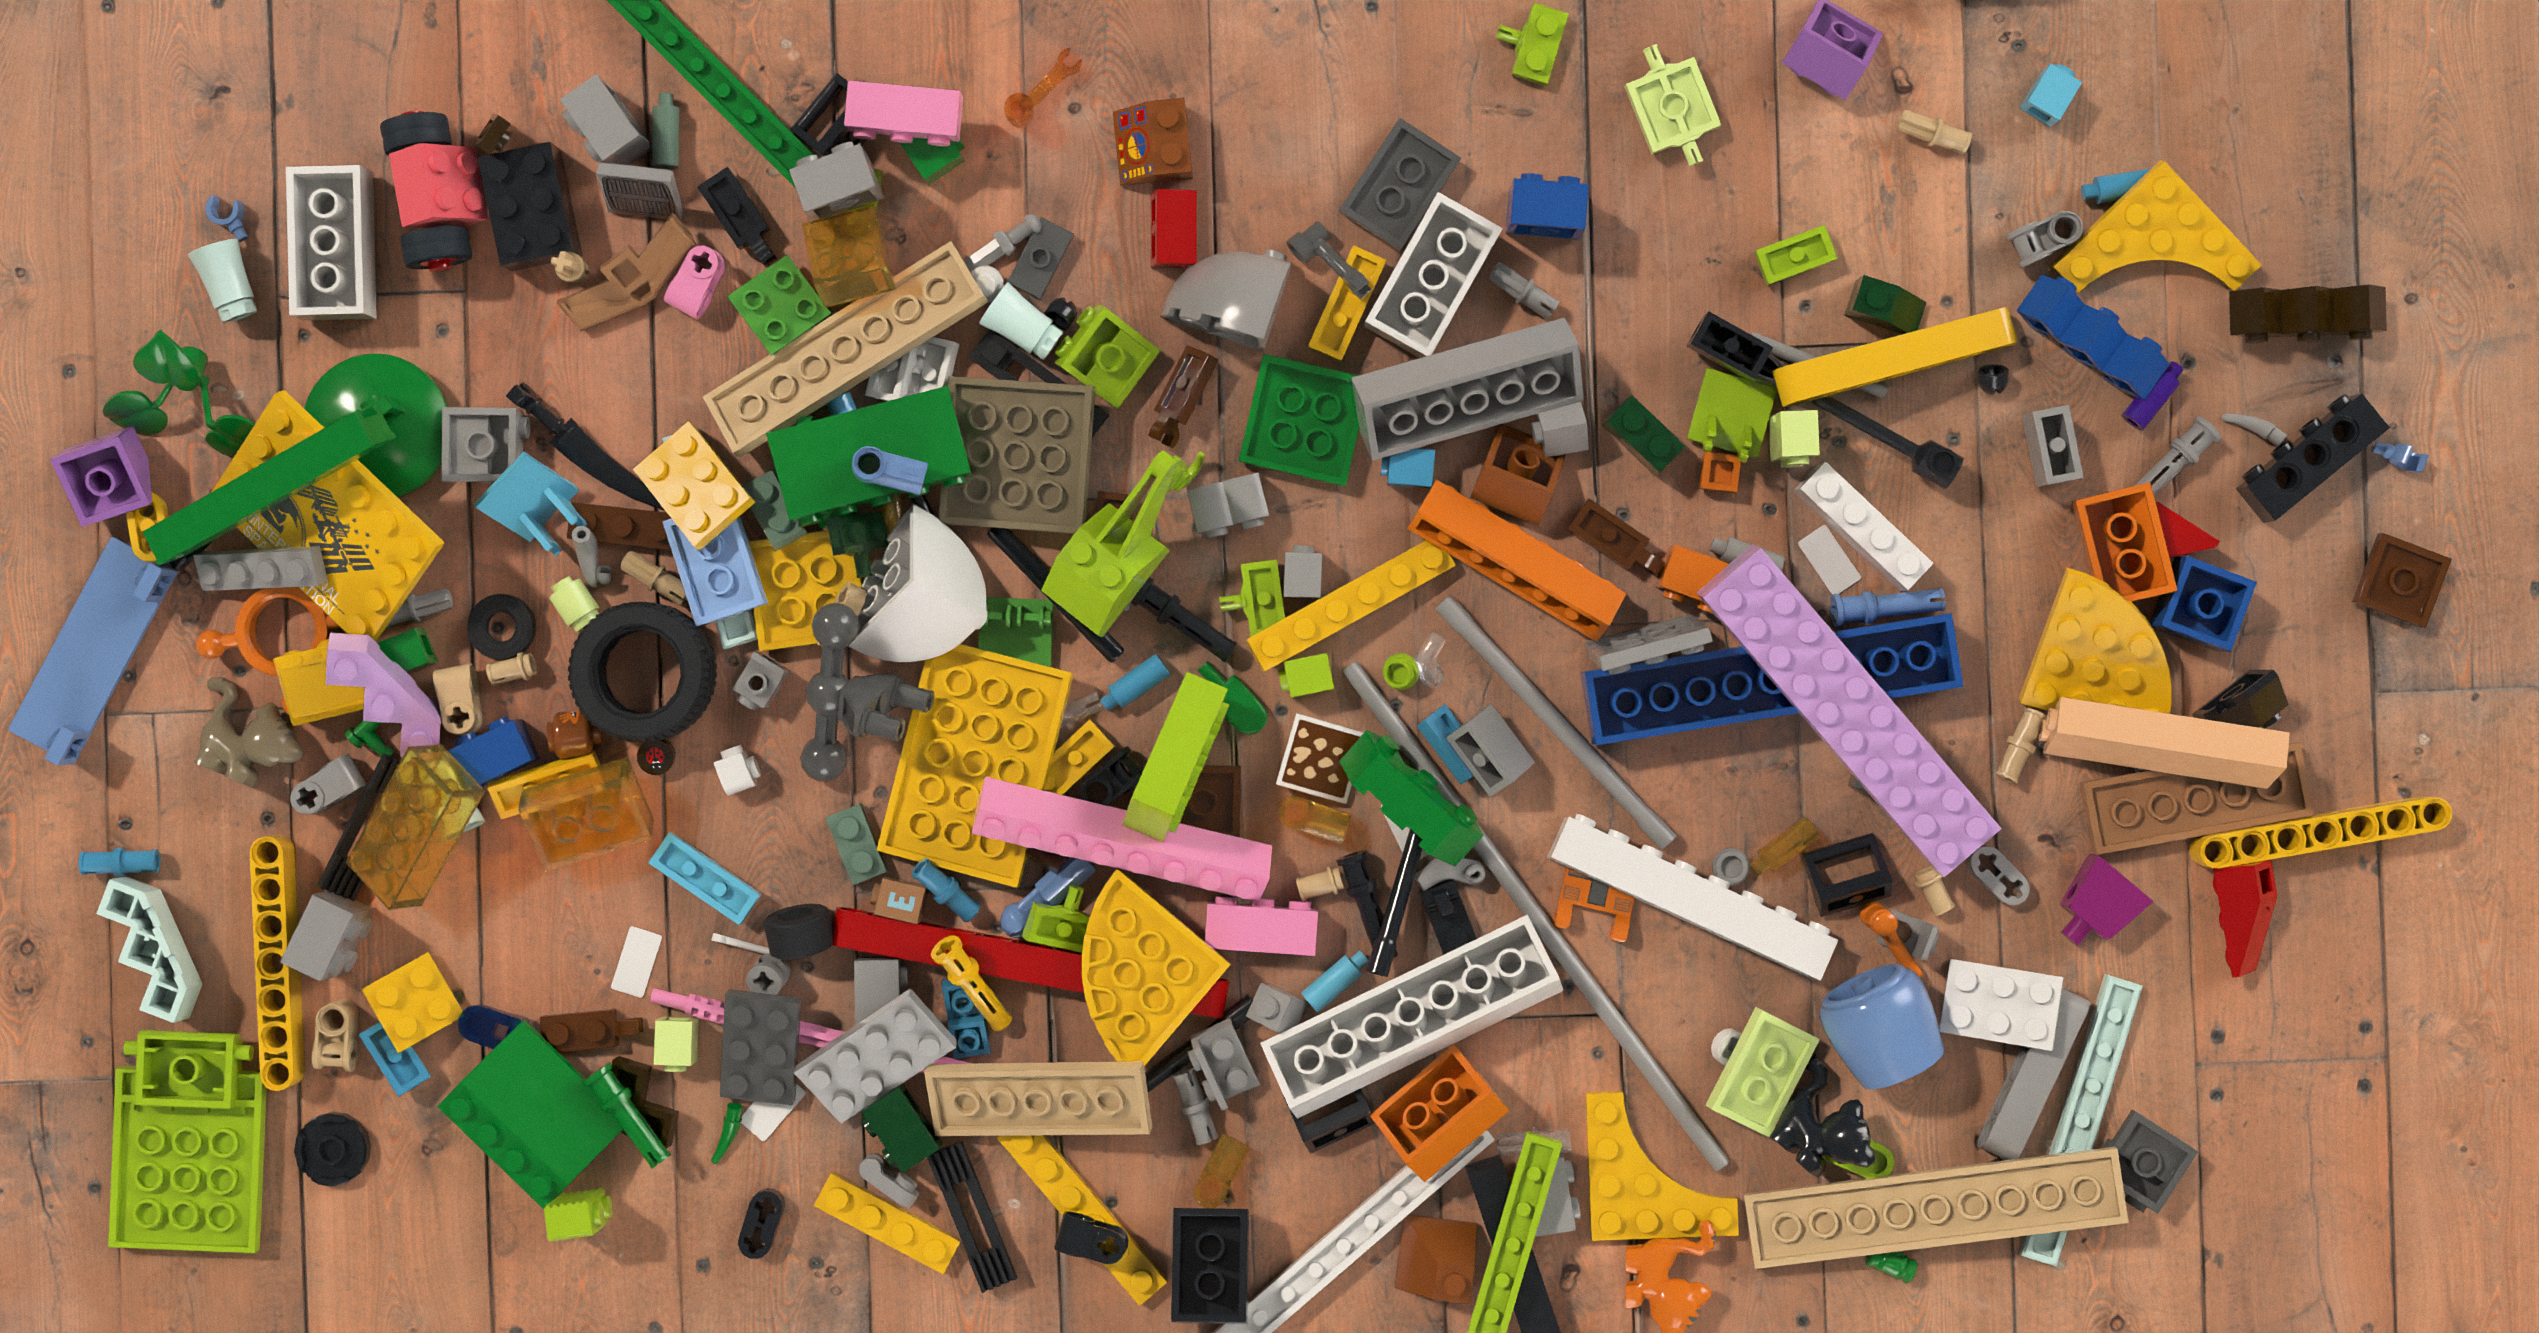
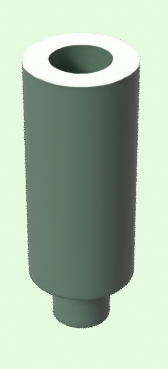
M659 93V106L652 107V167L679 168V108L673 106L674 94Z

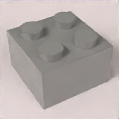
M597 74L560 99L567 109L562 112L563 117L575 132L578 131L583 138H587L583 145L595 162L631 165L652 150V144L614 89Z
M846 142L837 145L831 149L833 154L818 158L817 155L804 157L796 162L797 167L789 169L804 212L815 223L884 198L870 157L860 144L853 145V142Z
M326 891L313 894L280 962L320 982L343 975L344 972L348 973L357 960L358 953L355 952V949L360 939H365L372 929L374 919H371L375 908L357 899L352 901L349 898L342 897V895L338 896L334 892Z

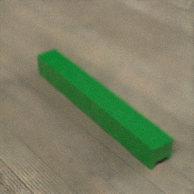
M377 404L362 412L360 410L353 411L142 531L157 559L158 566L180 559L392 441L396 436L391 432Z

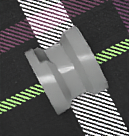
M770 953L761 956L747 974L746 983L748 989L751 992L777 995L790 977L791 970L788 962L785 959L774 958Z

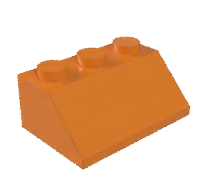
M2151 482L2071 501L2091 576L2107 583L2111 589L2131 602L2178 591Z

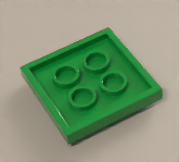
M1263 354L1238 462L1346 487L1359 431L1351 379L1357 375Z

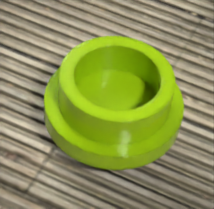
M1397 653L1385 661L1383 677L1392 688L1405 690L1413 686L1418 680L1419 667L1415 659L1410 655Z

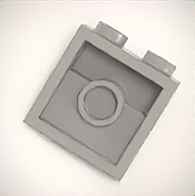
M442 407L441 481L494 483L523 452V439H529L531 425L529 417H523V410L518 408Z

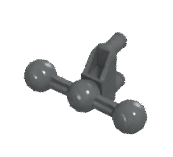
M829 603L821 606L816 611L811 623L813 636L822 645L820 672L810 679L806 689L807 702L817 712L815 738L805 744L800 760L802 769L808 777L818 782H828L838 778L843 773L847 763L846 750L837 740L838 720L843 722L848 733L852 736L863 738L871 734L898 742L904 734L905 719L892 717L887 714L899 705L927 713L932 708L934 702V691L905 684L904 680L897 675L889 673L867 676L855 675L849 681L842 674L845 647L855 640L859 631L857 615L850 607L843 603Z

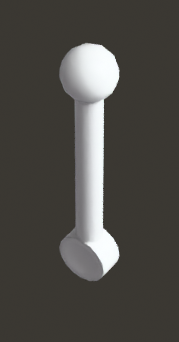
M713 933L711 939L762 954L770 953L768 947Z

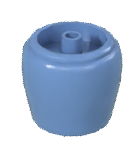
M1887 964L1862 972L1833 988L1824 996L1821 1002L1822 1007L1819 1011V1019L1826 1036L1840 1058L1865 1089H1879L1905 1081L1923 1072L1943 1056L1945 1049L1927 990L1919 976L1901 964Z

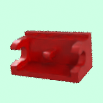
M1156 189L1151 194V268H1188V265L1197 263V190Z

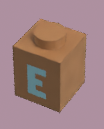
M886 876L882 878L881 884L875 883L870 904L876 905L875 915L918 924L922 921L928 889L920 883Z

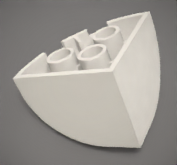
M913 504L887 537V541L891 543L888 545L882 561L874 559L862 587L868 591L865 603L858 615L859 631L855 640L849 645V647L865 655L885 661L915 662L945 654L962 643L975 629H980L988 616L984 578L977 561L968 547L946 524H943L938 518Z

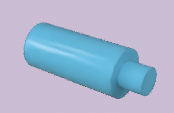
M1361 950L1351 958L1345 954L1305 988L1301 994L1317 1012H1320L1363 975L1360 969L1369 962L1368 958Z

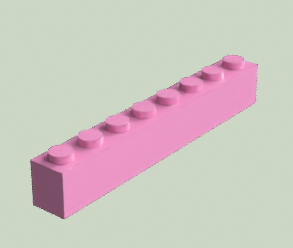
M989 777L984 779L977 800L971 834L1258 902L1269 881L1272 845L1179 823L1175 833L1168 831L1164 842H1160L1123 826L1122 823L1127 812L1126 810Z

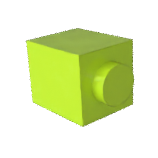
M1327 653L1284 661L1285 669L1278 670L1282 692L1290 691L1291 698L1334 689Z

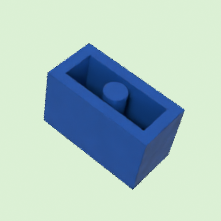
M505 716L488 724L490 731L477 736L475 732H471L454 740L456 747L446 752L465 791L476 790L490 781L497 780L541 759L522 719L510 721L509 717Z

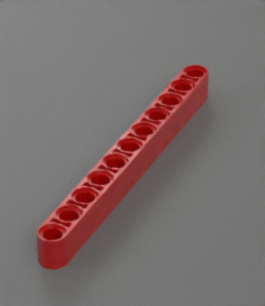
M836 907L832 927V945L942 966L932 959V949L945 937L957 936L962 941V949L968 957H972L978 962V973L1084 993L1081 952L927 922L914 924L875 915L874 912ZM1219 978L1190 1013L1223 1018L1230 981Z

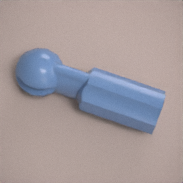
M1069 857L1058 875L1049 871L1020 902L1012 903L1005 907L1000 919L1002 929L1010 937L1023 938L1022 934L1033 902L1051 906L1059 905L1067 897L1069 886H1080L1097 870L1092 862Z

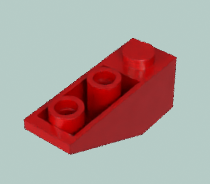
M2272 860L2213 868V888L2218 895L2220 906L2219 923L2224 931L2227 946L2225 959L2230 967L2232 978L2241 977L2257 969L2278 896Z

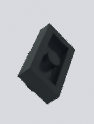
M1450 879L1425 891H1419L1443 955L1477 939L1454 880Z

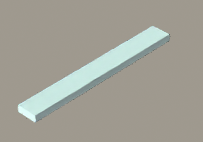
M2104 974L2049 1155L2093 1149L2143 985ZM2068 1231L2024 1236L2019 1254L2057 1267Z

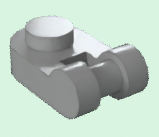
M869 1154L859 1166L861 1177L899 1205L911 1208L919 1197L918 1192L915 1190L918 1186L917 1183L903 1173H899L897 1176L886 1168V1161L881 1154Z

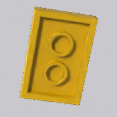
M689 421L633 469L691 544L699 551L755 503L754 499L714 449Z

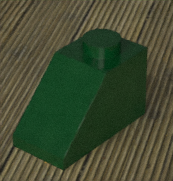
M1863 275L1855 281L1844 315L1900 334H1906L1918 330L1927 302L1900 286Z

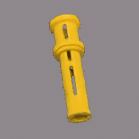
M945 937L932 949V959L945 968L951 984L961 986L974 1006L977 1007L988 1021L993 1031L1005 1029L1011 1023L1012 1016L1006 1011L994 992L978 973V962L974 958L968 957L962 949L963 944L959 937ZM979 992H981L983 996L986 998V1000L989 1002L988 1006L978 994Z

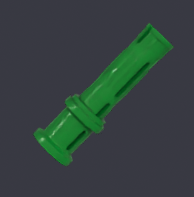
M609 1062L587 1077L582 1083L585 1087L590 1086L602 1103L600 1108L603 1112L606 1111L607 1114L612 1113L652 1169L668 1158L671 1153L667 1151L629 1099L632 1097L630 1089L628 1087L624 1088L611 1071L613 1066Z

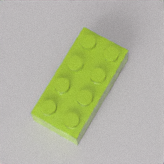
M1186 672L1131 797L1122 823L1123 826L1160 842H1164L1168 831L1176 832L1230 704L1223 702L1228 691L1227 688Z

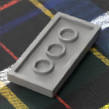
M910 988L797 1064L794 1074L842 1124L955 1049L957 1040Z

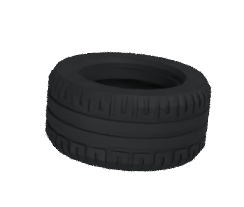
M629 602L612 606L611 609L607 608L602 613L596 615L595 619L592 618L589 624L584 626L583 631L579 633L578 639L573 644L575 646L571 649V657H569L568 661L570 663V666H568V681H570L569 687L572 690V698H575L576 706L579 707L581 714L585 715L584 718L587 721H590L599 731L615 739L627 742H652L673 737L690 728L689 726L693 725L703 715L702 712L706 711L707 705L712 700L711 695H714L715 678H717V663H715L716 657L713 654V647L710 646V640L706 637L704 630L696 627L691 617H688L687 614L680 612L676 608L653 602ZM637 631H650L659 634L670 643L679 659L681 674L676 693L666 705L651 713L644 714L627 709L615 699L607 684L606 666L611 651L621 639Z

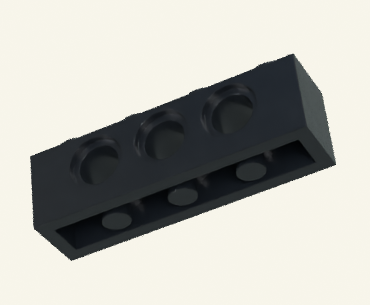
M2362 393L2350 397L2344 394L2337 398L2327 407L2330 413L2321 420L2315 417L2299 429L2302 435L2293 443L2289 440L2285 441L2270 453L2273 457L2272 460L2264 466L2260 463L2255 465L2242 476L2244 482L2236 490L2263 523L2276 521L2390 428ZM2336 423L2340 424L2344 429V438L2341 442L2336 440L2333 435V427ZM2307 446L2311 447L2316 453V460L2313 465L2307 463L2304 458V451ZM2279 469L2283 470L2288 478L2287 485L2284 488L2278 486L2275 480Z

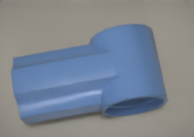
M865 446L855 452L852 458V470L854 476L859 481L869 484L875 483L920 495L928 463L883 452L874 446ZM864 456H873L880 463L879 470L873 474H865L858 467L859 460Z

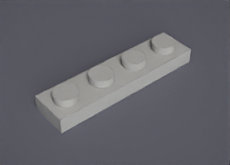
M320 546L203 551L194 555L202 591L320 586L328 582Z

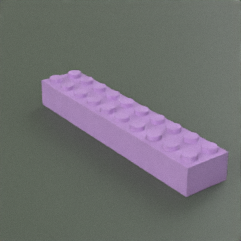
M1752 544L1696 592L1919 853L1943 877L1948 875L2002 829L1761 547Z

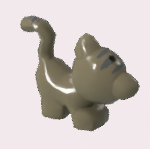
M212 677L207 681L208 689L223 693L224 698L215 707L212 718L203 727L200 749L194 763L217 773L225 774L226 777L241 784L255 788L259 781L258 772L251 767L254 763L270 768L280 763H294L303 756V749L295 741L293 731L286 720L281 718L279 709L274 703L270 702L261 706L256 712V718L249 722L242 736H239L226 719L230 710L239 699L236 685L222 677Z

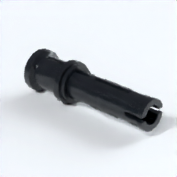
M1149 577L1131 604L1142 606L1156 616V621L1160 624L1163 623L1165 625L1168 622L1194 642L1217 656L1222 662H1225L1237 642L1232 641L1206 621L1180 604L1179 596L1176 594L1173 596L1169 595L1153 584L1154 579Z
M1367 849L1342 856L1336 861L1338 866L1343 867L1349 885L1346 889L1347 893L1351 898H1355L1373 949L1375 940L1379 936L1384 913L1376 893L1379 883L1377 879L1372 877L1366 860L1369 854ZM1395 950V954H1394V957H1393V958H1395L1396 956H1398V953H1397L1396 950Z

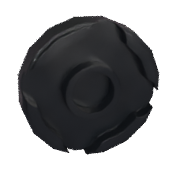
M329 1112L318 1115L305 1124L296 1137L294 1154L297 1166L311 1178V1181L318 1185L333 1187L348 1183L362 1173L369 1161L371 1144L368 1132L360 1121L346 1113Z

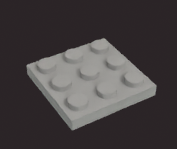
M1689 614L1602 637L1597 642L1594 640L1584 642L1587 657L1602 671L1608 670L1609 674H1617L1630 670L1631 663L1645 660L1647 665L1663 662L1668 659L1667 654L1680 650L1682 655L1700 652L1704 650L1703 644L1713 641L1710 628Z

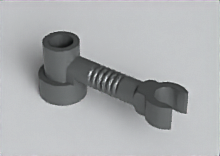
M1316 221L1302 234L1297 232L1286 241L1292 254L1302 264H1306L1314 256L1319 255L1343 279L1344 283L1357 298L1362 299L1371 291L1366 285L1369 283L1367 278L1355 268H1352L1326 243L1331 237L1320 222Z

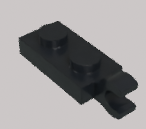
M728 166L697 187L738 249L741 250L749 244L758 260L764 266L777 259L762 237L763 234L771 229Z

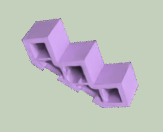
M330 633L327 648L326 685L365 687L363 721L402 723L400 757L438 759L441 727L439 704L432 697L429 698L416 686V681L397 662H392L369 635Z

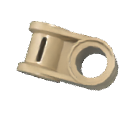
M470 663L435 670L433 672V682L444 728L448 732L462 736L471 732L477 733L483 725L484 717L479 696V680L474 665ZM462 712L469 714V719L463 721V725L457 724L456 719L462 717Z
M345 998L337 999L320 1008L317 1012L315 1019V1042L312 1050V1065L314 1069L332 1066L344 1067L345 1071L350 1072L355 1070L359 1055L358 1028L360 1014L357 1005L351 1000ZM333 1009L342 1013L344 1017L343 1026L337 1025L332 1020L331 1014Z

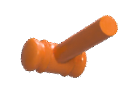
M1878 902L1865 904L1860 910L1861 921L1868 928H1871L1874 933L1883 938L1899 964L1911 969L1920 978L1923 972L1896 933L1898 921L1895 915Z

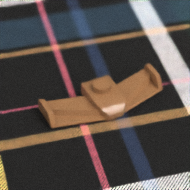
M672 213L640 255L636 253L630 244L600 266V271L607 280L565 298L558 299L557 304L580 331L637 307H644L658 296L659 290L686 258L688 252L696 245V242L690 231Z

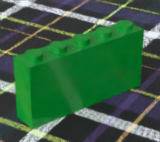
M948 385L766 433L789 520L792 523L799 521L800 527L819 523L822 521L821 515L835 512L836 517L854 514L858 512V505L870 502L873 508L888 505L894 502L893 496L908 493L909 498L922 496L930 493V486L941 483L944 484L945 488L963 485L966 483L965 477L972 476ZM865 446H874L883 452L928 463L920 495L875 483L869 484L859 481L854 476L852 470V458L855 452ZM864 456L859 460L858 467L865 474H873L879 470L880 463L873 456Z

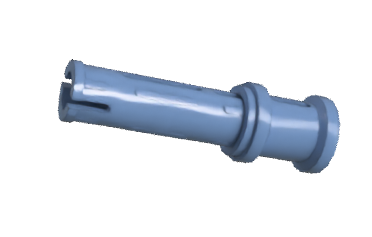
M1943 588L1876 596L1869 590L1862 591L1861 595L1840 597L1839 594H1832L1830 597L1831 619L1835 627H1841L1844 622L1859 620L1870 624L1880 616L1932 611L1941 612L1945 610L1946 601L1930 602V599L1943 598L1945 593Z

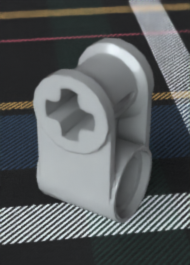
M2062 211L2039 222L2035 221L2006 234L2008 240L2013 241L2021 259L2018 264L2020 268H2023L2050 256L2051 253L2079 239L2083 231V223L2076 213ZM2057 221H2064L2070 227V236L2067 239L2061 238L2055 233L2054 227Z
M345 754L325 765L316 774L297 784L291 792L290 801L292 807L301 814H319L361 792L366 788L367 783L349 754ZM311 791H316L318 795L313 799L315 804H308L306 801L310 797Z

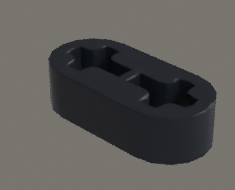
M772 1188L762 1189L750 1201L738 1239L739 1250L750 1259L762 1258L773 1246L785 1208L784 1197L779 1191ZM767 1197L772 1198L771 1205L777 1208L769 1212L766 1220H762L760 1218L763 1207L758 1205V1201L763 1202ZM757 1227H761L763 1229L760 1240L765 1242V1245H760L757 1250L751 1248L752 1242L747 1240V1237H752L757 1231Z

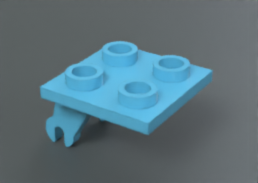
M524 451L474 503L478 510L529 542L535 537L546 551L551 549L554 556H557L562 551V548L552 538L544 524L557 510L565 516L571 525H574V523H576L577 527L587 525L586 521L578 514L570 502L571 498L579 491L578 487Z

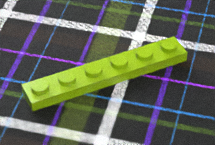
M1526 1131L1467 1333H1507L1563 1141Z

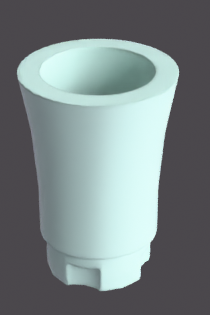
M228 239L198 248L187 255L209 294L214 310H218L222 323L241 320L258 312L253 301L254 294L242 261L238 239Z
M1009 282L1002 288L979 322L980 325L999 333L1031 354L1033 351L1035 355L1043 360L1064 333L1056 325L1052 324V319L1027 301Z

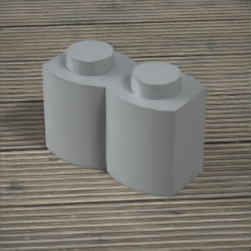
M1259 473L1187 490L1197 533L1206 532L1207 539L1228 534V526L1240 523L1243 530L1264 525L1263 518L1270 516Z

